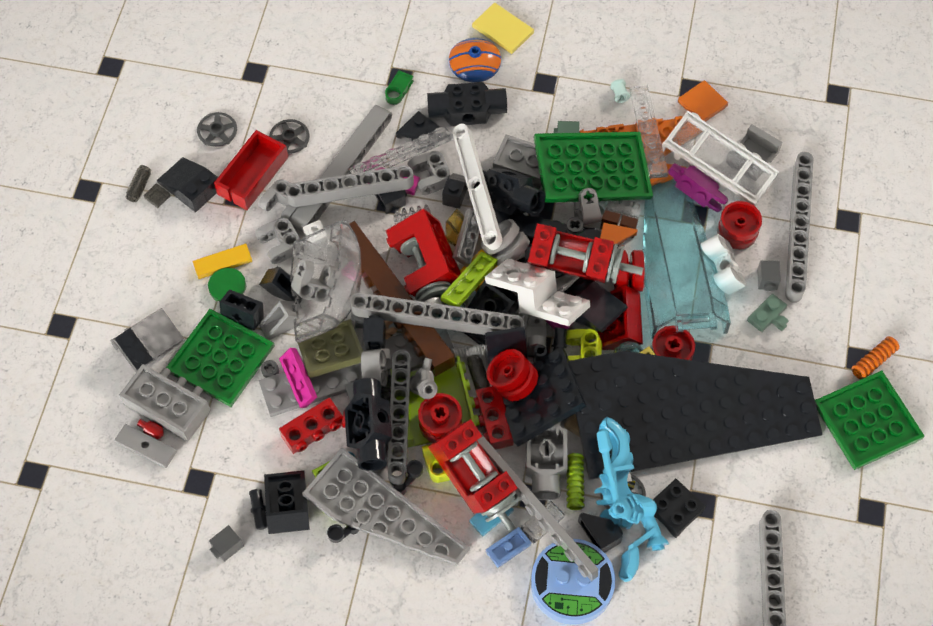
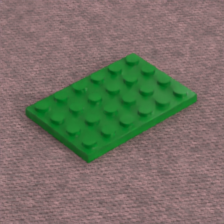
M640 132L538 133L534 135L542 190L546 194L545 203L579 202V193L585 188L594 189L597 193L598 201L652 199L653 192ZM586 191L584 199L589 201V198H592V194H588V191Z

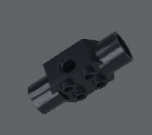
M484 82L448 84L444 92L427 93L428 117H444L450 126L486 124L491 114L507 113L506 88L488 89Z
M494 168L488 171L482 169L494 209L509 215L524 214L525 212L531 215H538L543 210L546 194L543 190L533 187L531 177L505 168ZM477 182L473 188L478 187L480 182Z
M362 378L353 383V399L344 410L347 447L357 450L358 467L360 469L376 471L383 469L387 465L386 445L392 438L389 400L382 398L381 382L375 378Z

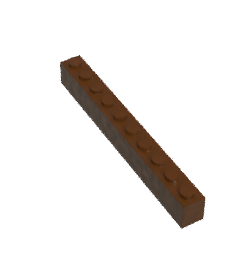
M355 221L335 231L336 245L339 249L344 250L348 262L353 261L356 273L358 275L362 274L366 287L373 290V295L413 300ZM397 308V309H395L394 311H395V312H402L403 310L400 309V308ZM416 311V312H414L413 314H414V315H421L422 312ZM393 322L398 330H402L406 342L413 345V350L418 358L421 357L423 361L424 358L432 359L430 370L433 371L435 377L455 366L454 354L433 327Z

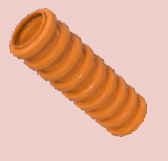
M887 336L885 340H882L881 343L869 351L864 358H861L856 365L852 366L853 374L858 379L869 376L887 358H890L891 355L899 350L900 346L897 340Z

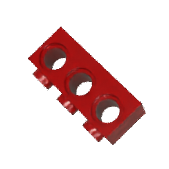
M493 386L476 390V397L473 399L475 409H479L480 415H478L480 427L484 426L485 433H483V436L495 450L513 446L514 441L505 417L506 408L502 395ZM489 398L492 402L486 403L483 400ZM495 416L498 419L492 421L489 420L488 417ZM501 434L503 437L497 439L493 435Z
M329 397L280 427L279 432L291 452L295 454L296 452L304 451L312 442L320 441L330 431L338 430L342 426L343 416ZM329 414L334 415L331 419L325 418ZM311 425L317 426L313 430L308 429V427ZM295 435L300 436V438L297 440H291V438Z

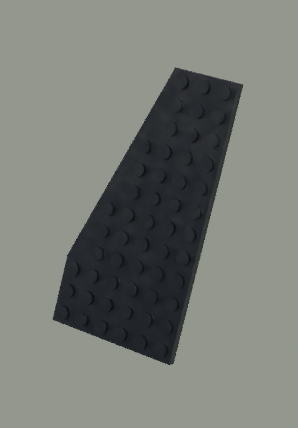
M629 351L569 361L587 406L575 413L589 480L600 478L599 475L603 474L602 453L599 452L596 433L599 431L602 420L606 417L618 422L629 433L630 452L633 454L632 465H634V469L629 472L823 435L810 378L807 376ZM612 449L609 451L610 459L612 456Z

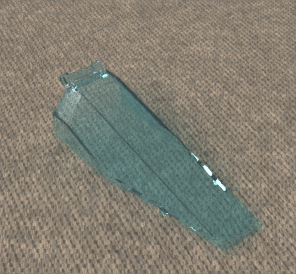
M674 179L663 184L658 183L651 186L653 197L651 200H645L643 233L644 293L651 339H653L659 328L674 320L677 332L703 328L717 330V320L722 322L723 334H727L731 321L724 291L717 286L713 275L718 273L714 261L706 256L701 247V243L707 240L693 199L675 187L677 182ZM708 318V320L683 322L684 319Z

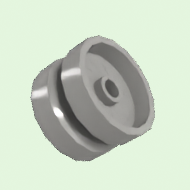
M508 219L498 224L502 236V244L498 249L490 250L484 245L483 241L481 242L483 250L498 259L497 266L506 259L516 260L529 246V238L524 232L519 231V226L513 219ZM496 237L491 238L489 244H492Z

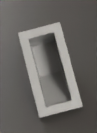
M279 301L259 326L266 339L270 340L295 328L305 315L297 301Z

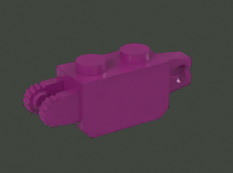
M674 163L667 173L677 182L675 187L702 207L708 206L715 212H720L722 210L721 204L724 205L728 202V198L718 190L720 188L719 184L695 166L690 165L688 168Z

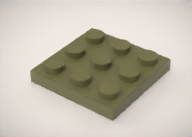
M351 319L296 335L309 378L361 363L363 349Z

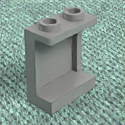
M753 124L750 125L745 137L740 142L747 150L757 153L767 163L773 161L782 145L780 140ZM730 151L725 163L731 168L740 171L747 160ZM751 164L744 175L757 181L763 171Z

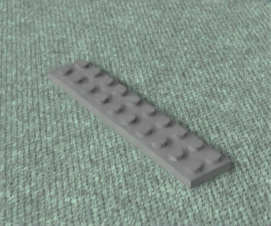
M434 328L450 350L454 349L447 329ZM403 333L386 339L385 348L390 349V359H386L388 378H391L390 369H392L393 354L398 350H405L410 354L411 371L423 367V359L416 356L413 345L406 342ZM400 360L397 363L404 364L406 361ZM361 363L310 378L317 394V398L312 403L346 393L345 384L362 379ZM285 372L259 380L270 417L300 408Z

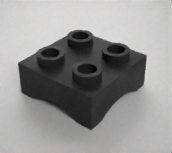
M676 478L653 499L657 505L654 517L675 538L692 521L700 516L706 507Z

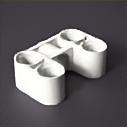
M716 234L701 243L706 256L714 261L718 273L713 275L714 280L722 291L731 295L747 286L735 259L734 251L725 238Z

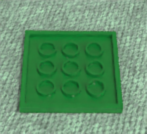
M209 309L166 368L171 371L170 374L177 378L184 377L187 380L186 383L195 388L196 386L203 389L202 392L232 407L275 345L272 341Z
M882 370L815 400L817 411L854 470L918 442L925 437Z

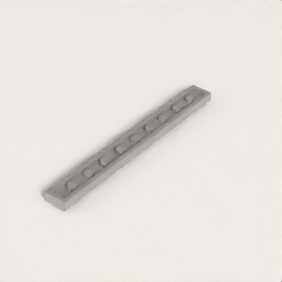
M482 435L477 441L499 473L507 471L518 487L515 490L516 494L514 496H519V501L522 500L526 505L527 512L531 516L535 515L539 520L540 527L544 531L548 530L552 535L553 542L565 550L564 553L568 560L574 561L578 565L581 575L585 578L588 577L591 582L598 577V568Z

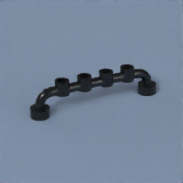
M412 460L407 464L408 476L406 481L402 485H394V488L402 495L406 493V487L423 473V465L418 460ZM334 524L328 528L327 535L331 542L339 543L349 534H357L359 530L350 526L342 528L340 525Z

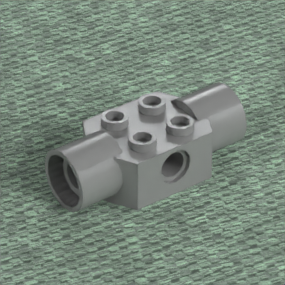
M561 422L526 442V476L532 479V493L539 500H554L561 496V479L566 477L567 429L561 427Z

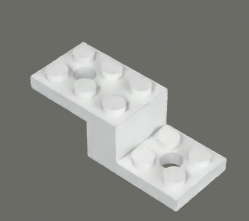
M506 259L485 276L486 284L518 293L521 313L569 326L590 308V300L558 292L555 271L544 267Z

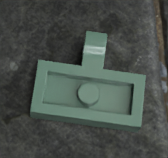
M772 293L748 317L747 321L760 332H763L771 323L783 331L787 327L786 324L789 320L780 314L787 308V304Z

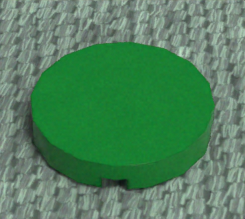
M234 268L219 269L213 273L208 282L209 293L217 302H220L229 289L243 294L247 287L245 277Z

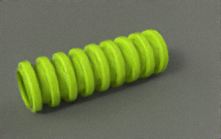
M580 453L567 455L568 473L566 477L568 479L566 483L568 485L566 489L568 491L566 495L568 497L566 501L568 503L566 507L570 510H581L585 507L583 503L585 501L583 497L585 495L583 491L585 488L583 485L585 482L583 479L584 456Z

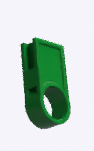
M398 70L385 90L387 103L392 105L399 104L414 82L412 80L414 76ZM391 92H398L400 96L397 98H390L388 94Z

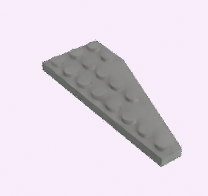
M343 448L337 452L302 493V496L336 522L456 566L470 550L469 546L373 471L360 469L358 467V459Z

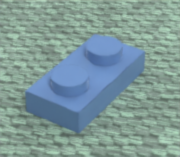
M518 527L487 548L486 553L496 567L499 568L531 546V541L521 528Z

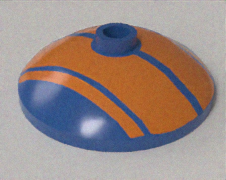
M468 38L460 41L452 48L449 54V65L452 72L458 78L468 82H482L492 78L498 72L501 66V54L498 48L488 40Z

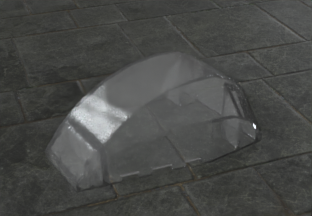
M344 219L294 241L290 273L291 282L301 260H308L314 263L312 278L319 279L325 265L338 268V270L333 272L332 278L335 279L333 289H329L327 296L329 299L325 302L303 299L291 289L292 296L295 297V303L292 306L293 312H296V319H294L296 342H303L336 328L351 312V297L360 292L362 279L361 251L355 232L348 221Z

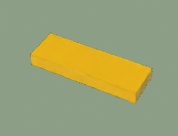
M243 244L192 262L198 279L213 275L219 269L235 268L253 261L247 244Z

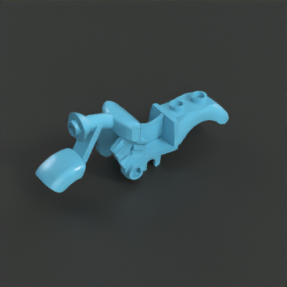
M606 417L602 420L599 431L596 433L599 452L602 453L604 469L603 474L599 475L602 486L595 489L594 493H601L603 495V499L597 500L596 504L609 505L610 509L603 510L600 513V517L611 519L614 524H618L621 528L630 529L633 523L638 524L641 520L646 531L645 534L628 546L629 550L621 556L619 578L624 582H628L635 576L639 567L640 554L637 546L648 539L649 542L646 547L652 548V551L665 549L664 546L668 545L669 542L662 536L654 517L657 511L655 501L640 494H633L628 487L629 471L634 469V465H632L633 454L630 452L629 433L618 422ZM612 449V456L610 459L609 451Z

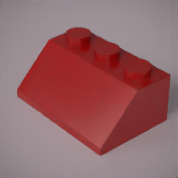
M627 285L610 291L611 294L625 303L628 308L602 333L597 331L602 341V350H629L642 345L640 292Z

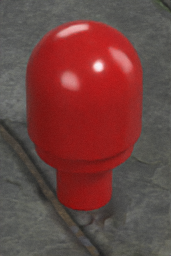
M140 419L137 423V426L143 429V433L157 440L161 439L164 435L163 427L154 421L146 422Z

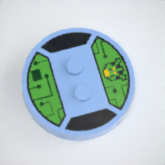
M581 539L573 540L598 568V577L592 582L588 577L585 578L581 575L578 565L574 561H569L564 553L565 550L561 546L558 547L555 543L550 544L539 554L533 565L531 575V590L538 607L553 620L570 625L587 623L600 616L610 604L615 589V572L607 555L596 545Z

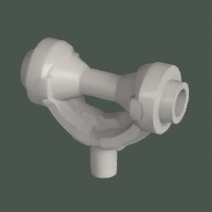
M424 358L423 367L419 368L416 374L410 378V391L424 399H431L437 393L434 374L430 370L432 359Z

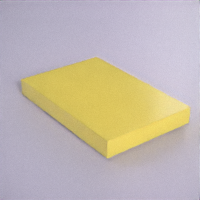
M495 2L472 23L474 29L511 54L534 33L533 28Z

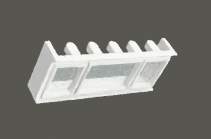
M688 110L661 147L663 152L666 148L674 152L673 157L676 160L683 158L689 162V166H695L707 176L719 182L721 190L725 191L728 188L734 192V198L737 201H741L743 198L756 206L779 173L775 165L765 162L760 155L750 152L742 143L733 141L727 133H721L713 124L706 123L698 114L691 113Z

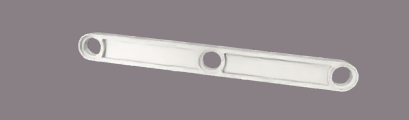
M459 124L453 130V137L481 238L487 248L496 250L502 244V236L471 130L465 124ZM465 130V132L461 136H459L460 132ZM477 182H480L478 187L473 188ZM496 237V240L489 244L491 238Z

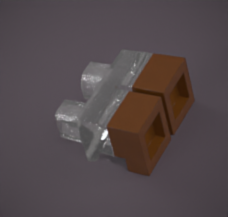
M623 200L609 201L602 216L600 229H602L603 223L636 229L641 213L640 204L630 202L628 207L622 205Z

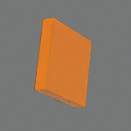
M705 80L678 98L679 104L691 113L698 114L705 122L728 106V102Z

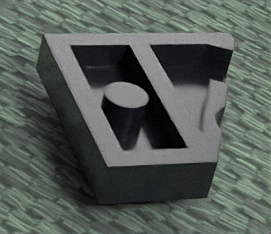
M418 111L396 132V137L399 139L402 137L411 138L414 142H424L434 146L446 132L442 127Z

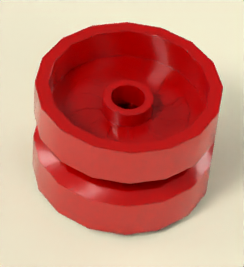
M736 201L730 203L721 213L717 234L725 238L730 243L732 249L741 250L750 247L755 243L762 226L760 211L748 202Z
M624 250L621 263L644 269L642 275L619 270L614 290L624 285L628 286L629 280L630 288L642 292L645 275L643 250H633L629 260L628 254Z
M674 325L665 326L654 335L651 349L657 356L692 360L695 342L692 335L684 328Z
M515 349L500 352L490 362L486 372L489 383L509 401H518L525 398L533 391L538 381L537 369L520 351Z
M436 393L433 398L424 399L418 409L419 429L423 437L429 442L434 443L462 423L461 406L454 397L445 393Z

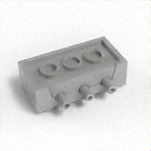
M506 134L493 161V169L505 168L532 178L533 187L542 190L535 144Z
M142 364L119 394L123 404L188 442L211 411L208 401L199 396L203 389L196 386L193 392L183 387L187 382L184 377H180L175 383L167 378L171 373L168 368H164L159 374Z

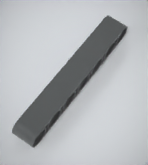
M405 350L396 351L392 357L390 401L392 438L388 445L387 470L390 483L396 486L402 485L407 477L411 361L410 354ZM400 360L406 361V363L399 364L397 362ZM399 378H404V379H405V381H403V382H398V381H396V380L399 379ZM398 396L405 397L403 400L396 399ZM399 414L404 416L402 419L395 418ZM396 433L403 434L401 438L394 437ZM395 452L403 453L400 457L393 456ZM394 471L402 472L400 476L392 475Z

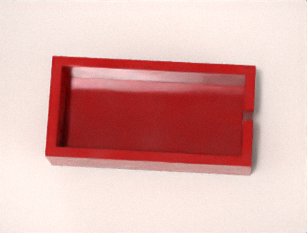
M255 130L214 182L217 195L230 202L233 200L234 204L248 211L288 159L286 145Z

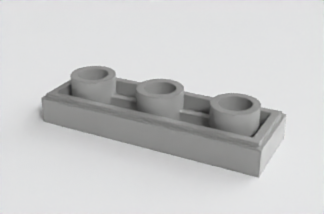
M471 208L466 210L452 257L465 267H468L472 261L480 233L475 212Z
M127 424L123 426L114 440L117 444L165 468L168 467L177 453L175 448Z

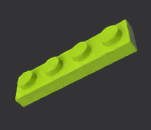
M481 251L441 295V301L450 306L460 307L485 279V276L495 268L498 259Z

